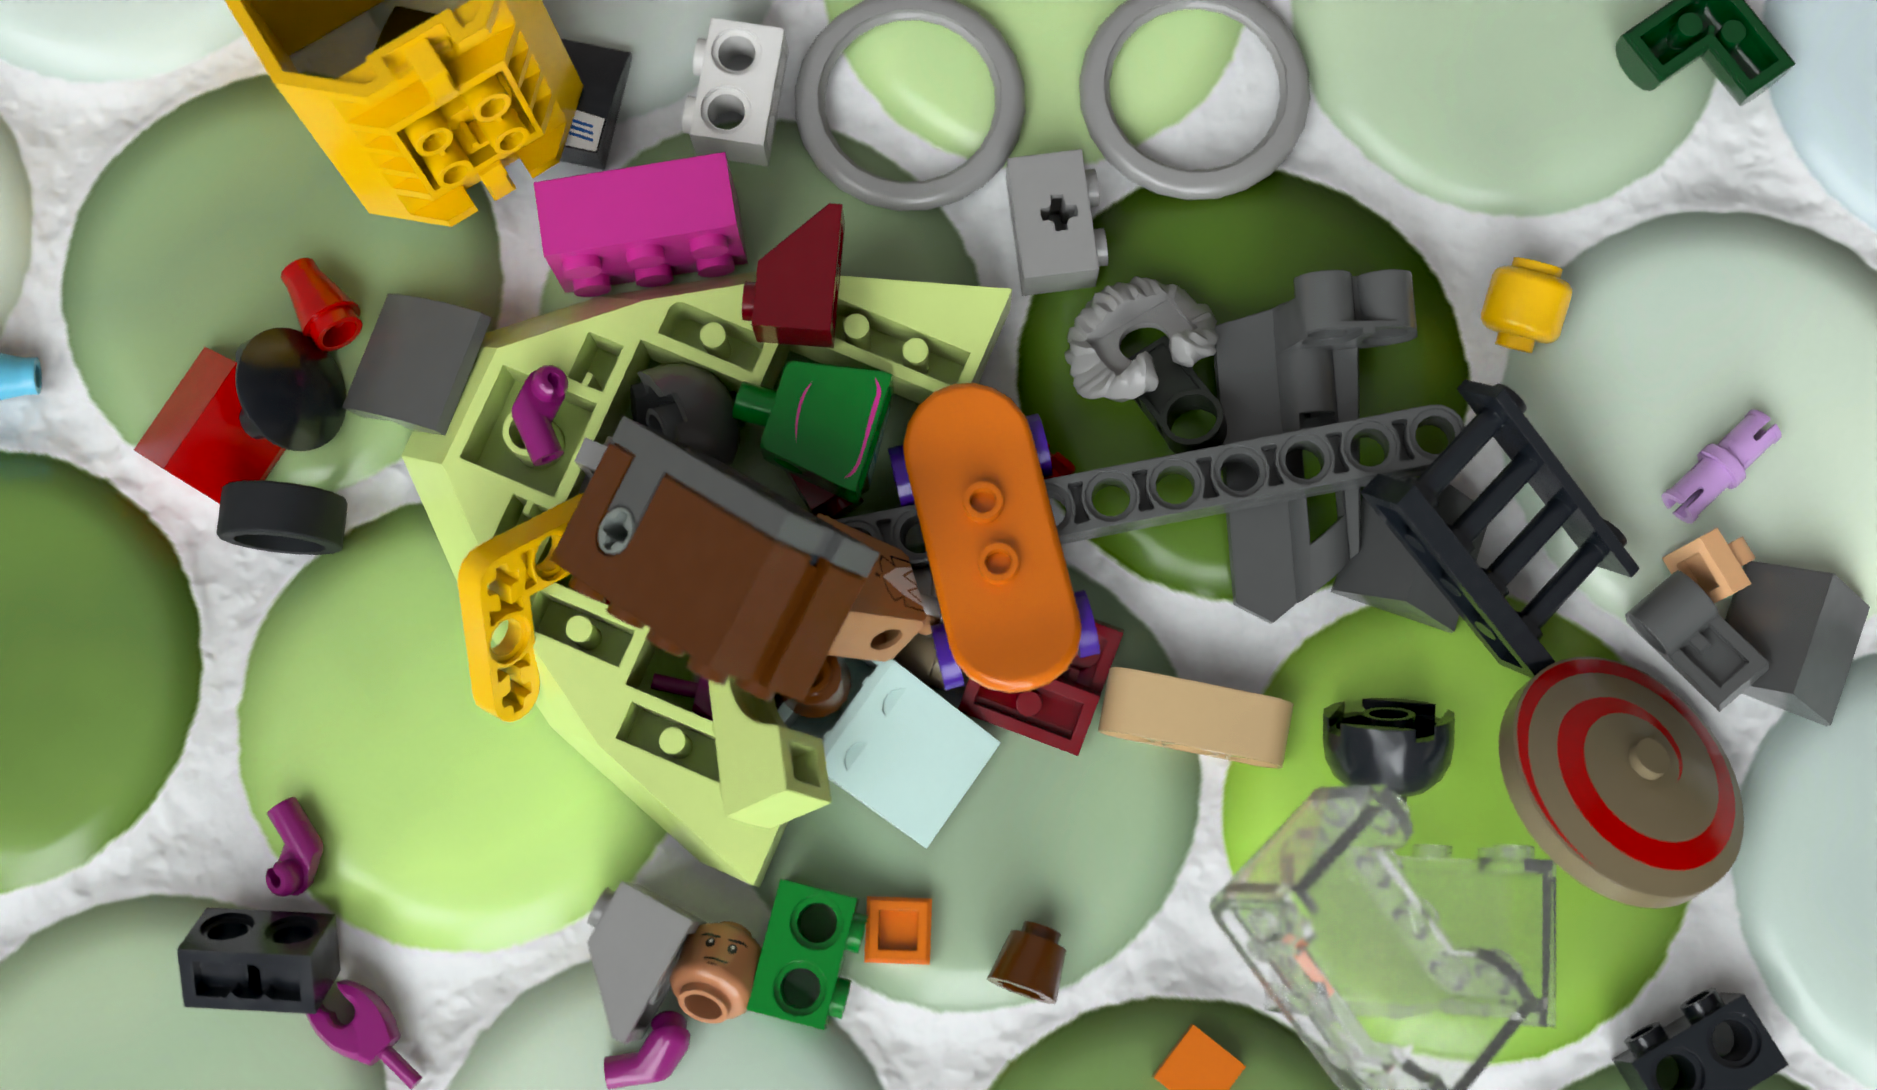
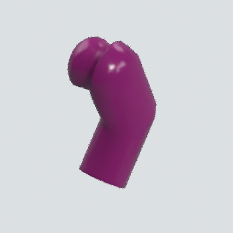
M544 365L531 372L512 406V418L534 466L550 463L564 453L551 424L565 398L569 383L564 371L553 365Z
M291 797L278 803L267 812L269 819L285 843L278 862L266 872V884L269 890L279 897L298 896L305 892L314 881L323 853L321 837L297 798Z
M672 1010L660 1012L652 1019L651 1027L653 1031L648 1035L639 1052L604 1057V1074L608 1090L661 1082L670 1077L689 1049L690 1033L687 1030V1021L684 1016Z

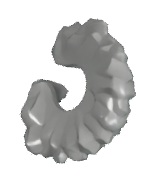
M1135 276L1129 283L1117 282L1112 286L1107 285L1101 292L1095 293L1093 299L1086 303L1085 308L1074 319V327L1069 328L1067 340L1070 344V349L1065 351L1064 355L1066 362L1071 365L1070 375L1074 378L1073 386L1077 393L1087 399L1105 397L1122 403L1135 399L1146 392L1156 390L1159 378L1152 356L1147 351L1138 354L1136 359L1132 361L1126 358L1120 351L1121 342L1126 335L1139 328L1150 327L1164 332L1170 340V355L1174 363L1189 368L1193 367L1198 360L1213 356L1216 353L1214 345L1218 341L1219 335L1214 331L1217 321L1211 308L1207 304H1197L1186 290L1181 289L1178 285H1164L1149 278Z

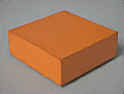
M867 896L866 915H868L865 931L864 962L930 965L932 898Z
M1190 1024L1153 1073L1152 1077L1168 1090H1229L1246 1066L1198 1027Z

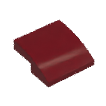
M1094 619L1100 654L1079 658L1077 653L1065 672L1051 683L1031 691L1001 692L987 689L969 678L958 710L964 714L1078 756L1101 697L1102 689L1122 639L1124 629Z

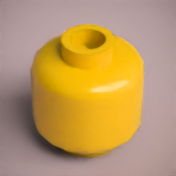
M1514 257L1511 266L1505 265L1495 269L1481 311V321L1486 328L1498 332L1495 341L1496 345L1532 354L1535 342L1549 344L1559 338L1572 297L1571 285L1561 279L1562 268L1531 259Z

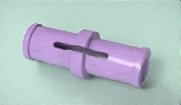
M1750 410L1745 415V418L1717 445L1709 444L1698 453L1699 462L1671 489H1667L1662 494L1665 506L1671 508L1676 502L1682 504L1673 514L1683 522L1692 524L1698 518V515L1726 488L1734 489L1745 480V470L1782 437L1777 424H1773L1767 431L1761 429L1771 418L1759 410Z

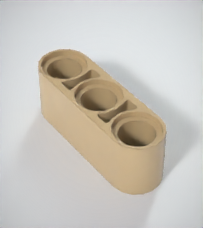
M1111 667L1109 669L1098 732L1120 739L1254 766L1280 769L1283 768L1294 704L1272 696L1137 669Z

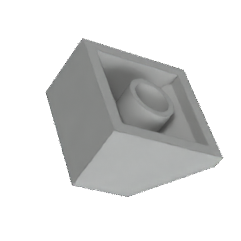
M621 881L616 891L606 888L595 903L587 920V923L595 927L587 944L611 1036L617 1041L626 1044L642 1039L652 1019L655 1017L671 988L670 974L680 959L679 954L688 934H695L698 927L707 922L641 885Z

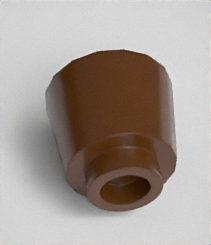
M827 655L804 701L783 694L780 695L783 702L796 714L808 718L825 717L837 711L846 701L851 688V672L843 657Z
M1024 921L1021 931L1011 930L987 980L1020 996L1043 1003L1056 1004L1066 949L1058 945L1061 934L1047 926Z

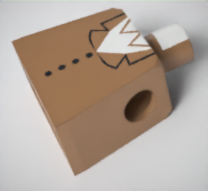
M818 514L817 517L880 553L868 577L862 576L865 583L828 655L886 662L893 659L917 633L922 635L931 634L930 626L939 624L941 619L939 602L935 597L919 593L908 556L902 550L832 518Z

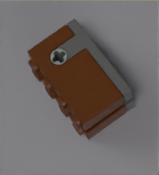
M623 416L611 439L615 442L614 445L609 443L550 560L573 575L568 584L572 589L598 602L605 603L606 599L611 601L606 609L607 613L639 629H643L645 625L650 629L645 637L649 642L680 657H683L684 653L690 655L691 657L686 667L701 677L714 683L725 685L728 677L732 676L736 678L734 683L738 687L770 702L776 692L804 701L865 583L862 576L868 577L880 553L722 461Z

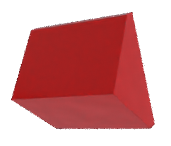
M204 347L138 442L134 451L220 504L222 487L224 485L244 480L265 481L286 449L273 444L266 438H252L244 431L239 419L242 407L238 399L235 383L237 362Z

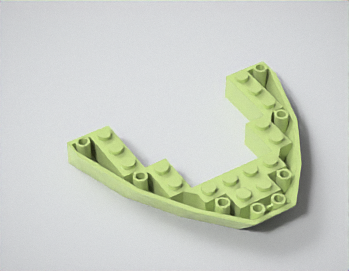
M757 271L596 297L486 333L446 435L413 431L401 456L458 583V572L462 561L475 547L578 495L586 474L575 463V459L585 437L603 445L608 436L613 437L631 403V385L640 383L641 379L637 373L646 370L651 359L662 364L683 362L707 369L724 383L729 392L735 391L738 393L743 381L773 389L788 353L792 351L824 365L890 373L893 375V393L921 404L932 393L949 385L979 383L1010 312L1012 289L840 276L834 348L757 342L751 325L752 321L742 320L745 281L756 282ZM544 365H553L564 371L569 383L565 398L551 424L564 453L550 463L534 466L512 418V406L530 373ZM551 536L544 539L538 547L535 555L536 565L544 561L549 554L552 545ZM553 583L531 595L530 602L535 637L533 650L540 679L539 694L535 704L549 725L697 860L760 888L788 822L768 829L724 817L723 801L720 796L716 742L712 730L713 721L638 690L657 647L645 638L650 628L645 625L643 629L628 625L606 612L609 605L593 600L557 583ZM508 620L501 622L492 635L497 645L500 644L506 635Z

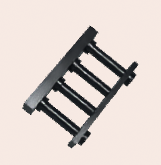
M1465 379L1458 386L1457 390L1476 414L1469 424L1417 480L1409 478L1404 482L1377 474L1360 493L1496 661L1504 667L1533 678L1542 669L1555 663V660L1539 641L1543 637L1540 629L1595 568L1600 567L1631 578L1640 568L1624 548L1627 544V539L1623 533L1612 523L1600 516L1524 415L1527 407L1521 397L1512 389L1500 383L1492 386ZM1494 437L1511 461L1452 525L1445 523L1435 511L1439 506L1437 497L1488 441ZM1528 482L1545 506L1487 569L1480 567L1470 555L1474 551L1472 542ZM1562 526L1578 549L1521 612L1514 610L1505 599L1509 594L1506 586Z

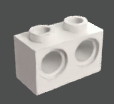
M711 18L707 39L698 38L694 51L693 74L700 76L697 96H687L682 119L683 133L690 135L696 156L726 152L728 161L769 166L789 53L784 28ZM738 55H745L754 59L748 68L741 71H732L724 67L729 59ZM727 112H735L744 117L742 122L732 129H720L713 125L720 115Z

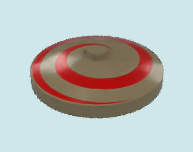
M1574 657L1555 662L1542 669L1522 686L1510 700L1504 712L1499 733V758L1504 783L1514 808L1528 832L1543 851L1567 874L1594 892L1611 900L1642 908H1665L1680 905L1694 899L1719 882L1729 872L1740 851L1744 831V812L1739 785L1728 757L1710 728L1691 706L1673 690L1649 674L1627 664L1598 657Z

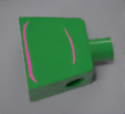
M790 361L787 362L777 391L743 381L735 399L732 417L765 428L760 444L765 460L848 502L858 504L894 392L893 375L882 371Z

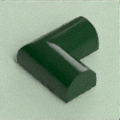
M1672 0L1622 34L1615 46L1616 57L1620 67L1626 76L1642 90L1652 91L1701 57L1739 106H1743L1756 98L1796 64L1745 0Z

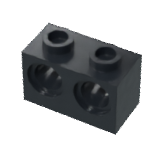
M206 908L177 948L184 1007L316 1014L341 971L336 914Z
M1715 988L1705 990L1684 1002L1680 1006L1684 1015L1663 1028L1660 1022H1655L1631 1034L1624 1041L1628 1050L1612 1059L1630 1090H1663L1656 1079V1068L1659 1062L1668 1055L1676 1061L1679 1068L1678 1081L1670 1090H1749L1789 1065L1746 996L1740 993L1721 992L1718 994ZM1724 1021L1732 1029L1734 1044L1731 1051L1721 1057L1713 1047L1712 1035L1717 1025Z

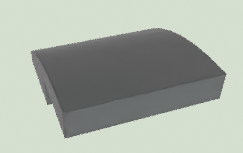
M388 294L342 408L363 418L393 421L412 431L446 435L492 318L482 312L449 303L415 296Z

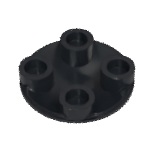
M291 328L265 330L238 347L236 351L235 383L238 399L242 407L239 419L242 428L249 436L255 439L266 438L273 444L292 451L314 450L327 444L335 437L345 418L346 409L342 408L347 395L342 374L328 351L320 350L311 337L303 336L301 331Z

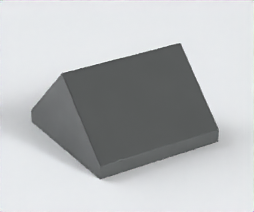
M1409 478L1401 479V481L1406 482ZM1449 484L1437 497L1439 506L1435 511L1445 523L1452 525L1472 504L1473 500ZM1362 495L1361 550L1336 574L1331 592L1453 633L1459 618L1458 612ZM1487 527L1472 542L1474 551L1470 555L1475 561H1477Z
M1750 561L1743 565V570L1752 584L1734 593L1725 621L1769 661V670L1741 694L1824 726H1829L1832 724L1870 606L1834 573Z

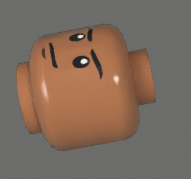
M723 921L720 923L702 924L698 927L695 934H688L679 954L680 959L675 964L669 980L672 992L678 999L679 1006L690 1017L701 1022L716 1024L726 1019L736 1018L747 1011L746 1008L751 996L752 985L762 951L761 946L752 937L747 928L735 922Z

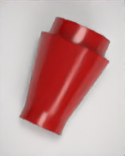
M300 258L291 262L283 269L281 280L288 290L303 336L311 337L322 351H334L345 347L360 334L362 321L359 318L361 313L359 305L318 268L313 259Z

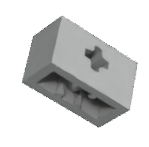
M1082 149L1007 158L1006 185L1022 296L1095 287L1099 266L1108 265V249L1104 228L1093 229L1090 207L1099 206L1098 179L1095 169L1085 170ZM1060 214L1062 223L1067 225L1066 230L1056 231L1053 221L1049 220V215Z

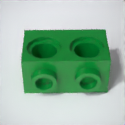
M780 879L746 1010L825 1030L828 1027L830 1016L842 1019L852 982L850 979L840 977L846 952L859 954L868 915L857 912L860 899ZM815 904H826L834 911L837 918L835 933L830 939L822 943L810 941L801 929L803 913ZM798 968L808 969L813 972L820 983L819 997L809 1007L793 1005L787 999L784 992L786 978L792 971Z

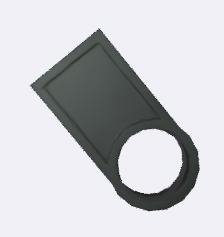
M1166 335L1128 358L1133 361L1138 354L1147 351L1153 358L1159 378L1158 387L1155 391L1140 395L1134 401L1164 438L1170 450L1175 454L1223 445L1227 436V423L1219 399L1209 391L1191 367L1188 368L1172 361L1169 349L1170 340ZM1190 410L1208 411L1216 417L1213 428L1206 435L1195 439L1178 437L1171 431V428L1181 414Z

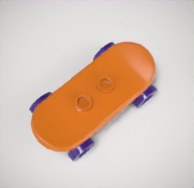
M960 383L935 391L918 405L910 418L903 445L888 448V453L901 507L915 505L940 606L943 623L931 625L930 628L944 688L948 690L965 686L963 671L971 680L987 689L1006 693L1031 691L1051 683L1065 672L1077 653L1079 658L1100 654L1099 640L1090 602L1085 590L1073 591L1044 477L1052 476L1053 471L1042 421L1038 413L1025 416L1011 398L993 387L977 383Z

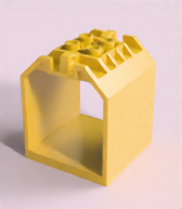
M224 0L273 83L370 214L453 227L478 212L477 207L466 190L480 181H483L493 199L497 201L516 189L504 168L520 158L531 177L534 178L560 163L582 93L583 84L542 0H470L453 11L447 8L365 57L366 62L337 79L299 74L289 56L384 0Z

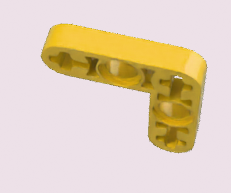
M584 493L478 545L467 554L460 566L458 590L473 698L476 705L482 710L502 721L514 722L521 719L531 710L537 700L540 679L533 650L535 637L530 596L570 575V573L552 562L550 558ZM551 536L552 545L549 554L544 561L536 565L535 555L538 547L544 539ZM508 620V629L505 637L500 644L491 648V638L495 629L501 622Z

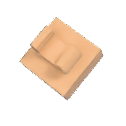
M1716 528L1662 557L1671 574L1677 570L1683 572L1704 590L1713 603H1716L1752 584L1741 566L1756 559L1743 536L1727 544L1719 529Z

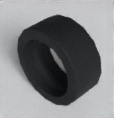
M258 480L230 482L222 487L216 534L223 541L256 550L298 555L334 554L343 548L348 503L345 497L306 485Z

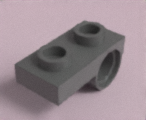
M1675 571L1625 614L1626 622L1719 712L1769 670V661L1718 614L1717 607L1704 590L1681 571Z

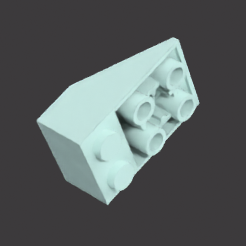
M843 657L851 672V688L846 701L837 711L825 717L808 718L794 713L784 702L777 711L789 729L823 739L828 779L927 849L1001 742L895 660L891 659L881 662Z

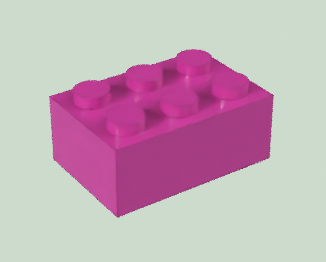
M726 152L533 182L543 254L565 293L574 292L579 297H595L610 292L613 285L636 282V285L640 287H657L672 282L675 275L698 272V275L701 277H719L732 273L737 265L748 264L738 196Z

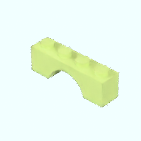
M732 676L728 677L725 685L708 680L713 716L712 730L716 742L720 796L723 801L724 817L771 829L832 803L823 739L789 729L777 711L774 697L771 702L758 698L738 687L734 683L736 678Z

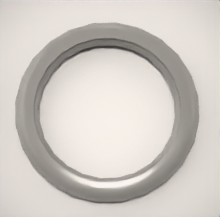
M864 0L839 14L817 35L802 61L795 86L796 122L803 145L817 168L845 193L866 204L895 211L934 209L958 202L982 188L1005 165L1007 158L1018 142L1025 115V86L1014 52L1001 32L979 12L956 0ZM920 20L942 25L961 35L978 51L989 69L994 85L995 111L990 130L980 148L963 165L943 176L929 180L900 182L878 177L859 167L842 151L831 133L826 117L825 90L830 72L840 54L857 37L876 26L887 23Z
M1127 0L1119 5L1098 27L1085 51L1079 78L1081 111L1090 137L1105 159L1130 181L1156 194L1184 200L1218 199L1247 190L1271 175L1294 149L1305 127L1310 103L1309 73L1299 43L1283 20L1260 0ZM1202 9L1224 14L1244 24L1260 38L1271 54L1279 77L1280 98L1277 113L1267 135L1247 155L1232 164L1212 170L1188 171L1166 166L1147 157L1128 140L1118 125L1111 106L1110 77L1114 61L1125 41L1139 27L1155 17L1177 10Z

